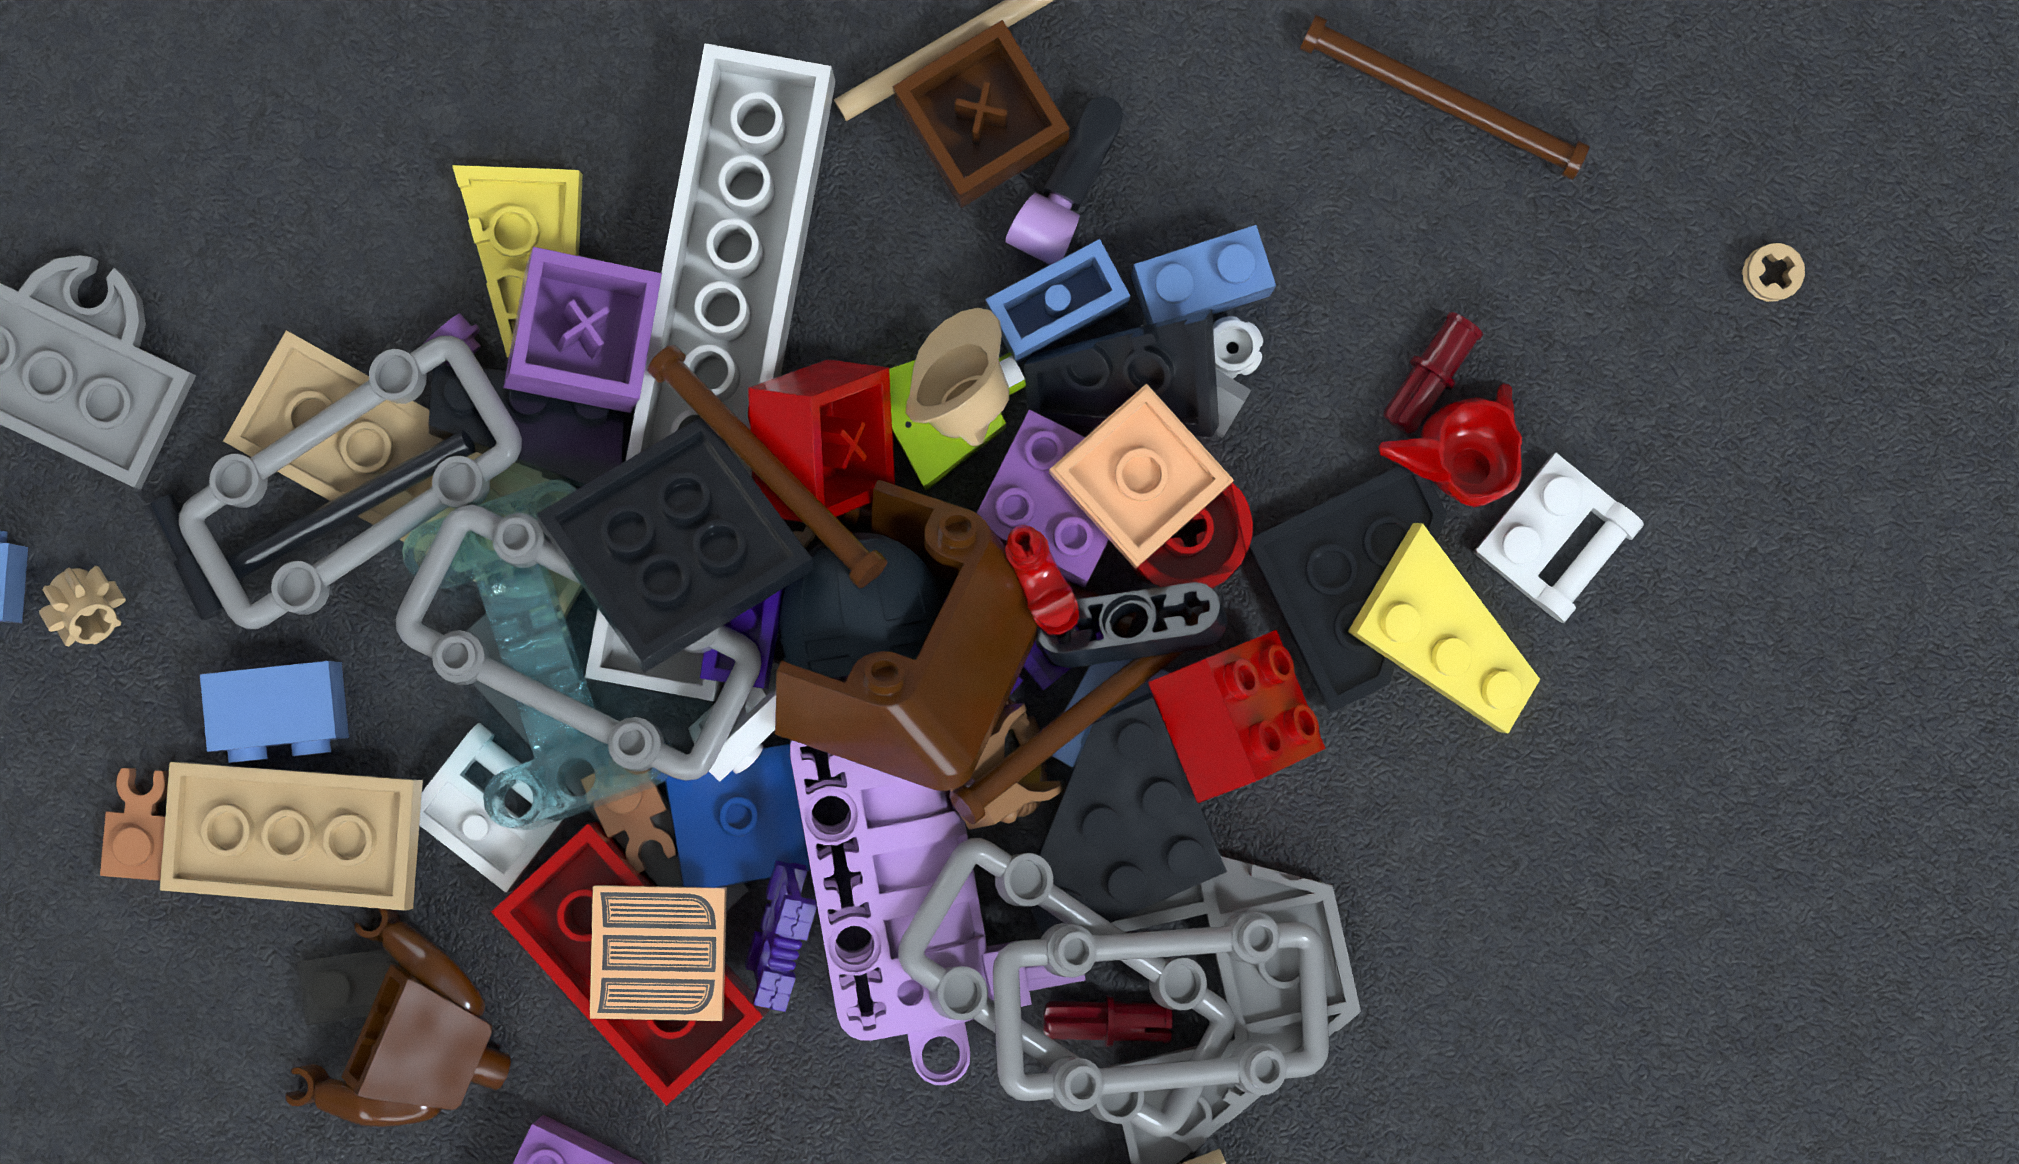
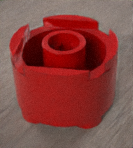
M1233 482L1189 521L1192 524L1200 523L1202 527V532L1193 538V547H1185L1181 538H1170L1136 569L1127 560L1131 569L1143 582L1151 588L1198 582L1214 589L1234 574L1248 552L1252 540L1253 521L1245 496Z

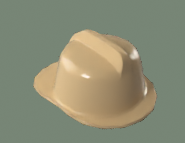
M974 308L961 311L941 323L928 336L919 349L914 363L910 395L906 404V414L913 422H929L942 435L950 438L961 437L974 447L984 442L989 424L1004 410L1009 401V385L999 362L1002 336L1000 320L991 310Z

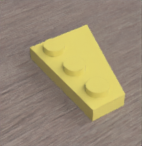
M452 165L468 213V222L473 240L477 245L486 276V285L507 358H509L526 263L532 248L537 247L579 256L583 174L580 170Z
M1413 523L1348 632L1496 731L1508 734L1539 683L1540 678L1422 523Z

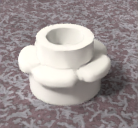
M1234 316L1223 317L1214 322L1216 369L1232 379L1237 374L1249 375L1255 371L1262 360V354L1259 350L1263 344V338L1259 329L1250 322L1245 323ZM1230 342L1236 343L1239 348L1238 352L1230 354L1226 349L1227 344Z

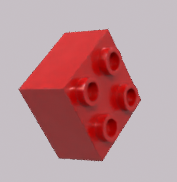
M827 359L748 388V420L750 430L835 517L872 502L873 488L878 480L895 485L889 367ZM752 470V479L782 519L803 522Z
M1277 630L1148 682L1197 803L1254 783L1326 749L1319 733L1318 720L1314 712L1308 707L1294 673L1292 657L1283 646Z

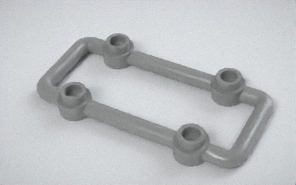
M438 336L411 353L400 349H390L382 352L372 362L367 382L253 457L229 454L219 459L211 470L210 485L184 503L179 513V527L182 536L228 616L235 624L245 629H259L269 625L288 611L299 615H309L317 612L325 605L329 597L331 583L446 508L452 507L456 509L465 505L479 506L486 499L490 491V480L508 469L518 459L522 450V438L518 427L470 347L462 339L455 336ZM448 361L496 440V445L474 460L464 456H452L445 459L437 466L430 489L312 565L303 561H292L284 564L273 577L271 584L272 592L252 604L205 524V519L227 504L237 508H248L257 504L267 490L269 476L385 400L396 404H406L414 401L422 394L425 388L426 373L443 362Z
M476 505L460 506L451 511L444 519L398 609L395 620L396 629L401 640L412 649L432 658L435 670L445 680L457 685H469L479 681L608 745L612 759L625 769L637 772L653 767L673 778L684 781L696 780L707 774L714 765L759 675L762 663L760 651L756 644L747 636L723 625L683 649L690 653H704L714 649L735 660V665L691 753L685 754L664 744L661 731L656 725L646 719L631 717L618 721L490 658L485 643L479 637L469 632L458 630L443 635L422 624V620L468 531H473L493 541V548L497 555L511 566L528 568L538 563L580 584L539 526L538 520L531 515L513 513L502 517Z
M970 838L960 843L949 856L902 936L898 947V959L902 969L912 979L929 989L930 1002L933 1009L940 1016L952 1020H969L973 1018L995 1033L994 1001L988 997L987 984L982 975L969 967L956 966L944 968L925 955L927 946L976 864L995 876L996 889L1004 901L1014 906L1039 905L1066 924L1082 926L1091 935L1120 934L1125 932L1053 884L1051 867L1042 857L1031 853L1010 855L990 841L982 838ZM1162 957L1120 960L1149 979V990L1153 999L1160 1006L1174 1010H1189L1192 1008L1209 1020V1026L1189 1061L1221 1058L1232 1038L1235 1029V1016L1231 1006L1207 988L1205 973L1197 962L1188 958L1163 959ZM1022 1020L1023 1052L1047 1068H1050L1056 1060L1062 1057H1078ZM1205 1086L1173 1089L1161 1111L1144 1100V1091L1101 1095L1098 1102L1089 1110L1097 1119L1116 1124L1131 1122L1153 1136H1169L1177 1132L1186 1122Z
M1241 911L1232 915L1225 925L1221 927L1091 935L1082 926L1061 923L1050 927L1041 939L1020 940L1008 944L999 951L994 960L993 993L997 1074L1000 1085L1005 1092L1016 1100L1037 1101L1050 1099L1060 1108L1081 1112L1090 1109L1098 1102L1101 1095L1234 1083L1241 1091L1257 1095H1267L1281 1087L1284 1079L1301 1078L1315 1074L1324 1066L1328 1058L1329 1030L1324 946L1322 938L1316 929L1303 922L1275 923L1271 917L1264 913ZM1279 948H1298L1303 1030L1302 1051L1281 1053L1278 1048L1271 1044L1248 1041L1239 1045L1231 1057L1109 1068H1098L1096 1064L1087 1059L1066 1056L1056 1060L1050 1066L1047 1073L1024 1074L1019 969L1021 967L1044 966L1048 972L1056 976L1075 978L1084 975L1092 968L1094 962L1227 952L1235 961L1260 964L1267 962L1273 957Z

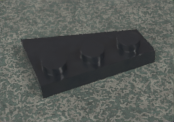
M1212 309L1035 353L1024 364L1028 411L1031 410L1059 425L1097 428L1147 384L1194 436L1212 437L1219 427Z
M437 366L433 369L429 434L445 440L464 430L472 439L476 452L480 454L485 453L496 445V440L452 367ZM483 369L519 429L522 438V450L515 461L516 463L540 471L543 478L561 485H565L568 482L579 487L586 485L622 463L624 412L503 388L506 370Z

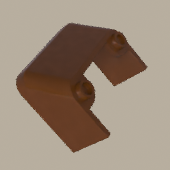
M878 480L873 488L871 533L887 536L905 545L919 556L934 576L952 581L954 584L916 660L893 652L881 651L870 653L855 663L845 683L782 661L776 673L775 734L929 789L938 791L953 790L964 785L971 778L1037 638L1036 630L1038 625L1028 609V603L1018 578L1007 560L1006 546L980 515L971 510Z

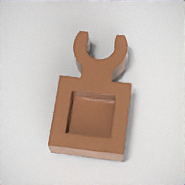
M614 763L581 779L607 837L611 838L626 831L629 837L626 857L638 873L648 870L645 861L641 857V849L649 840L659 842L668 859L677 856L674 838L667 831L657 828L652 817L669 809L650 769L636 772Z
M121 768L119 771L116 787L119 796L125 802V811L106 812L100 876L161 880L165 815H158V807L167 797L169 771H154L153 787L145 795L136 789V768Z

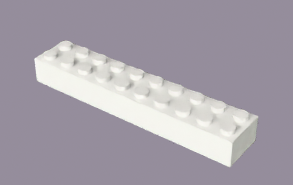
M704 44L662 266V277L640 399L636 404L626 461L700 418L666 381L657 382L647 371L652 359L665 347L676 345L686 355L684 363L749 429L748 388L781 376L835 88L832 66ZM731 449L751 476L752 469ZM597 610L585 678L709 701H717L723 687V682L700 678L704 653H690L681 650L644 673L600 610Z

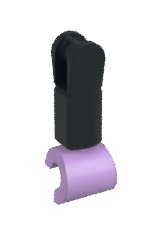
M1106 96L1097 97L1087 105L1073 132L1072 139L1068 140L1044 186L1043 194L1048 198L1034 193L1025 202L1008 231L1006 243L1049 265L1064 258L1080 217L1079 214L1070 209L1079 210L1120 129L1123 118L1122 109L1113 98Z

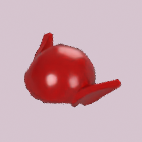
M1501 384L1495 401L1475 397L1445 405L1427 419L1423 425L1421 438L1382 442L1378 446L1380 455L1404 466L1422 478L1432 480L1439 489L1461 504L1472 507L1484 506L1502 498L1516 489L1520 482L1522 471V436L1514 420L1512 388L1509 384Z

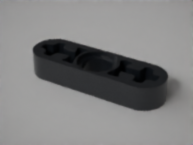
M1192 582L1077 599L1079 620L1076 626L1079 631L1072 633L1071 642L1067 644H1062L1059 638L1066 635V632L1061 635H1048L1040 627L1037 628L1036 632L1040 644L1051 661L1059 666L1072 668L1207 648L1216 643L1224 634L1227 626V615L1218 595L1211 587L1203 583ZM1202 606L1204 613L1199 614L1198 624L1188 626L1185 620L1191 617L1192 608ZM1165 610L1169 618H1164L1168 628L1165 631L1163 621L1159 615V612ZM1139 612L1148 616L1147 626L1139 635L1132 638H1121L1115 634L1117 623L1125 615ZM1097 620H1099V626L1104 635L1103 640H1098L1094 634L1100 632L1096 623Z

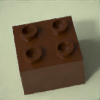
M1003 20L892 86L897 106L960 208L1063 147L1069 140V126Z

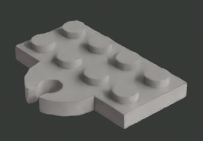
M78 255L54 259L35 270L19 291L0 283V425L125 484L142 489L196 375L140 349L146 322L143 301L131 280L121 271L113 268L106 277L108 286L106 299L99 306L88 309L84 308L79 302L78 288L84 279L96 273L99 261L92 257Z

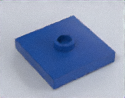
M790 744L763 748L758 758L748 768L737 774L731 771L720 782L709 771L696 780L688 781L676 779L663 773L682 887H725L770 879L775 860L806 865L807 872L811 871L790 757Z

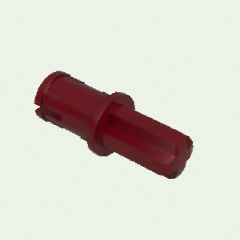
M1455 312L1448 313L1446 321L1422 356L1414 355L1410 363L1413 369L1385 408L1383 416L1391 425L1408 434L1415 432L1443 390H1451L1456 383L1452 377L1476 342L1484 335L1475 324Z
M1106 995L1105 1002L1049 1001L1044 1007L1043 1030L1044 1034L1051 1039L1105 1040L1106 1047H1112L1114 1041L1171 1042L1172 1034L1169 1029H1172V1009L1162 1007L1157 1002L1114 1001L1113 995Z

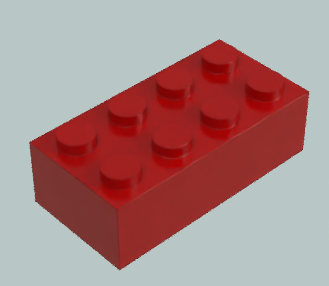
M598 821L588 823L491 912L667 1106L760 1021L769 1010L766 1007L753 1004L754 993L725 962L724 1019L722 1021L590 1019L593 886L656 885L644 872L638 873L627 860L626 852L613 837H607L603 826Z

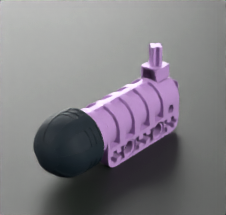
M852 533L869 552L878 550L887 559V565L881 574L863 588H858L849 579L851 570L823 542L810 550L809 555L812 557L813 571L785 587L782 598L779 625L781 633L780 642L783 645L785 655L783 658L784 662L845 683L855 663L870 653L881 651L893 652L914 660L917 659L944 604L942 594L934 575L919 556L905 545L884 535ZM791 740V763L835 1007L840 1025L849 1036L858 1040L872 1041L907 1034L912 1062L916 1072L924 1081L934 1085H948L956 1082L966 1073L970 1063V1047L965 1022L974 1019L952 1020L940 1016L933 1009L930 1002L929 989L912 979L902 969L898 959V947L909 924L953 850L960 843L968 840L965 821L951 802L949 796L951 791L929 789L830 753L827 756L831 777L841 773L842 779L823 778L818 780L813 753H802L800 747L807 745ZM805 779L818 780L809 786L805 784ZM826 796H837L849 805V811L841 823L824 825L813 816L812 810L814 805ZM841 843L844 845L847 867L849 871L855 872L850 876L854 903H846L844 905H841L838 883L835 878L830 877L834 874L831 845ZM817 844H823V845H824V846L821 847V848H817ZM973 869L927 946L925 955L944 968L962 966L976 970L982 975L987 984L988 997L994 1001V960L1000 950L1008 944L1017 941L987 946ZM850 926L863 927L872 934L869 943L857 951H848L842 948L836 942L837 936L843 929ZM1044 966L1021 967L1019 969L1021 1007L1032 1005L1029 991L1085 981V974L1075 978L1061 977L1051 974ZM867 973L870 995L873 1000V1010L870 1012L860 1011L857 1003L858 997L854 975ZM937 1036H946L952 1039L959 1047V1058L956 1064L944 1072L929 1069L922 1060V1050L925 1044Z

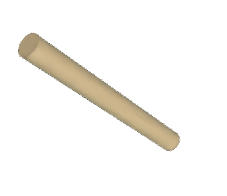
M1004 0L834 99V102L845 121H848L893 95L892 86L999 21L1003 20L1008 28L1054 0Z

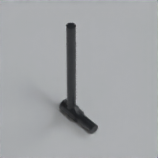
M462 430L226 557V560L237 579L240 580L433 476L437 466L445 459L452 456L468 457L476 452L474 443L467 432ZM168 494L150 503V506L177 559L173 564L201 621L224 613V607L182 536L179 527L181 508L174 494Z

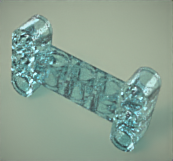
M560 480L545 481L477 506L483 507L502 517L513 513H524L537 519L536 513L577 489L568 482ZM447 516L422 524L412 530L405 539L402 550L403 561L409 572L414 576L418 572L425 558L426 551L431 546ZM468 531L439 588H451L476 580L503 664L595 709L549 569L538 563L528 568L511 566L501 559L495 550L488 549L485 537L473 531ZM515 700L535 760L506 769L493 776L485 788L483 796L484 808L490 819L500 826L520 831L533 830L656 787L666 781L669 775L655 768H652L645 774L635 775L612 759L608 745ZM663 736L664 744L672 747L670 741ZM588 761L595 770L594 786L588 793L574 797L566 787L565 778L567 771L577 762ZM524 782L533 793L532 807L522 817L513 818L505 809V795L510 787Z

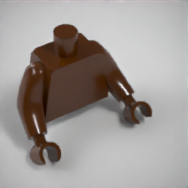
M377 908L381 912L382 921L376 930L372 931L364 924L355 922L354 929L358 935L364 938L383 942L384 948L400 966L391 963L341 1076L344 1081L330 1079L325 1069L319 1065L309 1064L291 1069V1073L299 1074L306 1079L308 1091L307 1094L302 1091L287 1092L285 1099L292 1106L315 1103L318 1109L355 1124L387 1127L427 1121L437 1116L442 1109H457L464 1099L470 1082L498 1090L507 1078L511 1058L507 1053L486 1046L492 1034L493 1025L482 1016L485 1011V1002L465 972L430 940L405 922H400V917L396 910Z

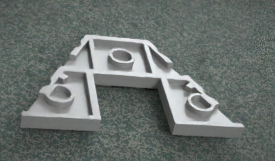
M1221 856L1227 870L1226 873L1112 922L1113 925L1123 932L1206 914L1209 927H1221L1225 925L1232 915L1241 911H1253L1268 915L1275 923L1292 921L1306 923L1316 929L1322 938L1324 946L1329 1036L1335 1031H1339L1361 1012L1333 886L1330 884ZM1279 948L1273 957L1267 962L1260 964L1235 961L1227 952L1215 953L1225 1001L1231 1006L1235 1016L1234 1038H1231L1221 1058L1231 1057L1239 1045L1248 1041L1271 1044L1278 1048L1281 1053L1302 1051L1303 1030L1298 948ZM1197 1046L1109 1065V1067L1189 1061ZM1234 1083L1205 1086L1186 1122L1177 1132L1169 1136L1156 1137L1146 1133L1131 1122L1123 1123L1122 1126L1131 1164H1177L1190 1152L1196 1151L1206 1142L1208 1137L1225 1123L1233 1120L1261 1095L1241 1091ZM1173 1089L1144 1091V1100L1161 1111Z

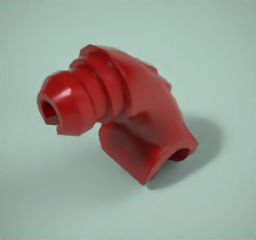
M1029 525L1015 527L1007 538V545L1005 547L1007 560L1018 578L1028 603V609L1038 627L1048 635H1061L1071 630L1079 620V606L1072 588L1067 584L1050 552L1048 540L1045 536Z

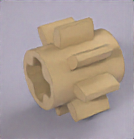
M94 566L89 572L84 569H71L69 567L57 575L50 586H44L42 589L50 605L39 610V614L49 632L57 631L65 646L69 647L75 641L82 644L95 645L108 637L114 628L122 623L113 608L122 605L126 600L115 581H108L98 566Z

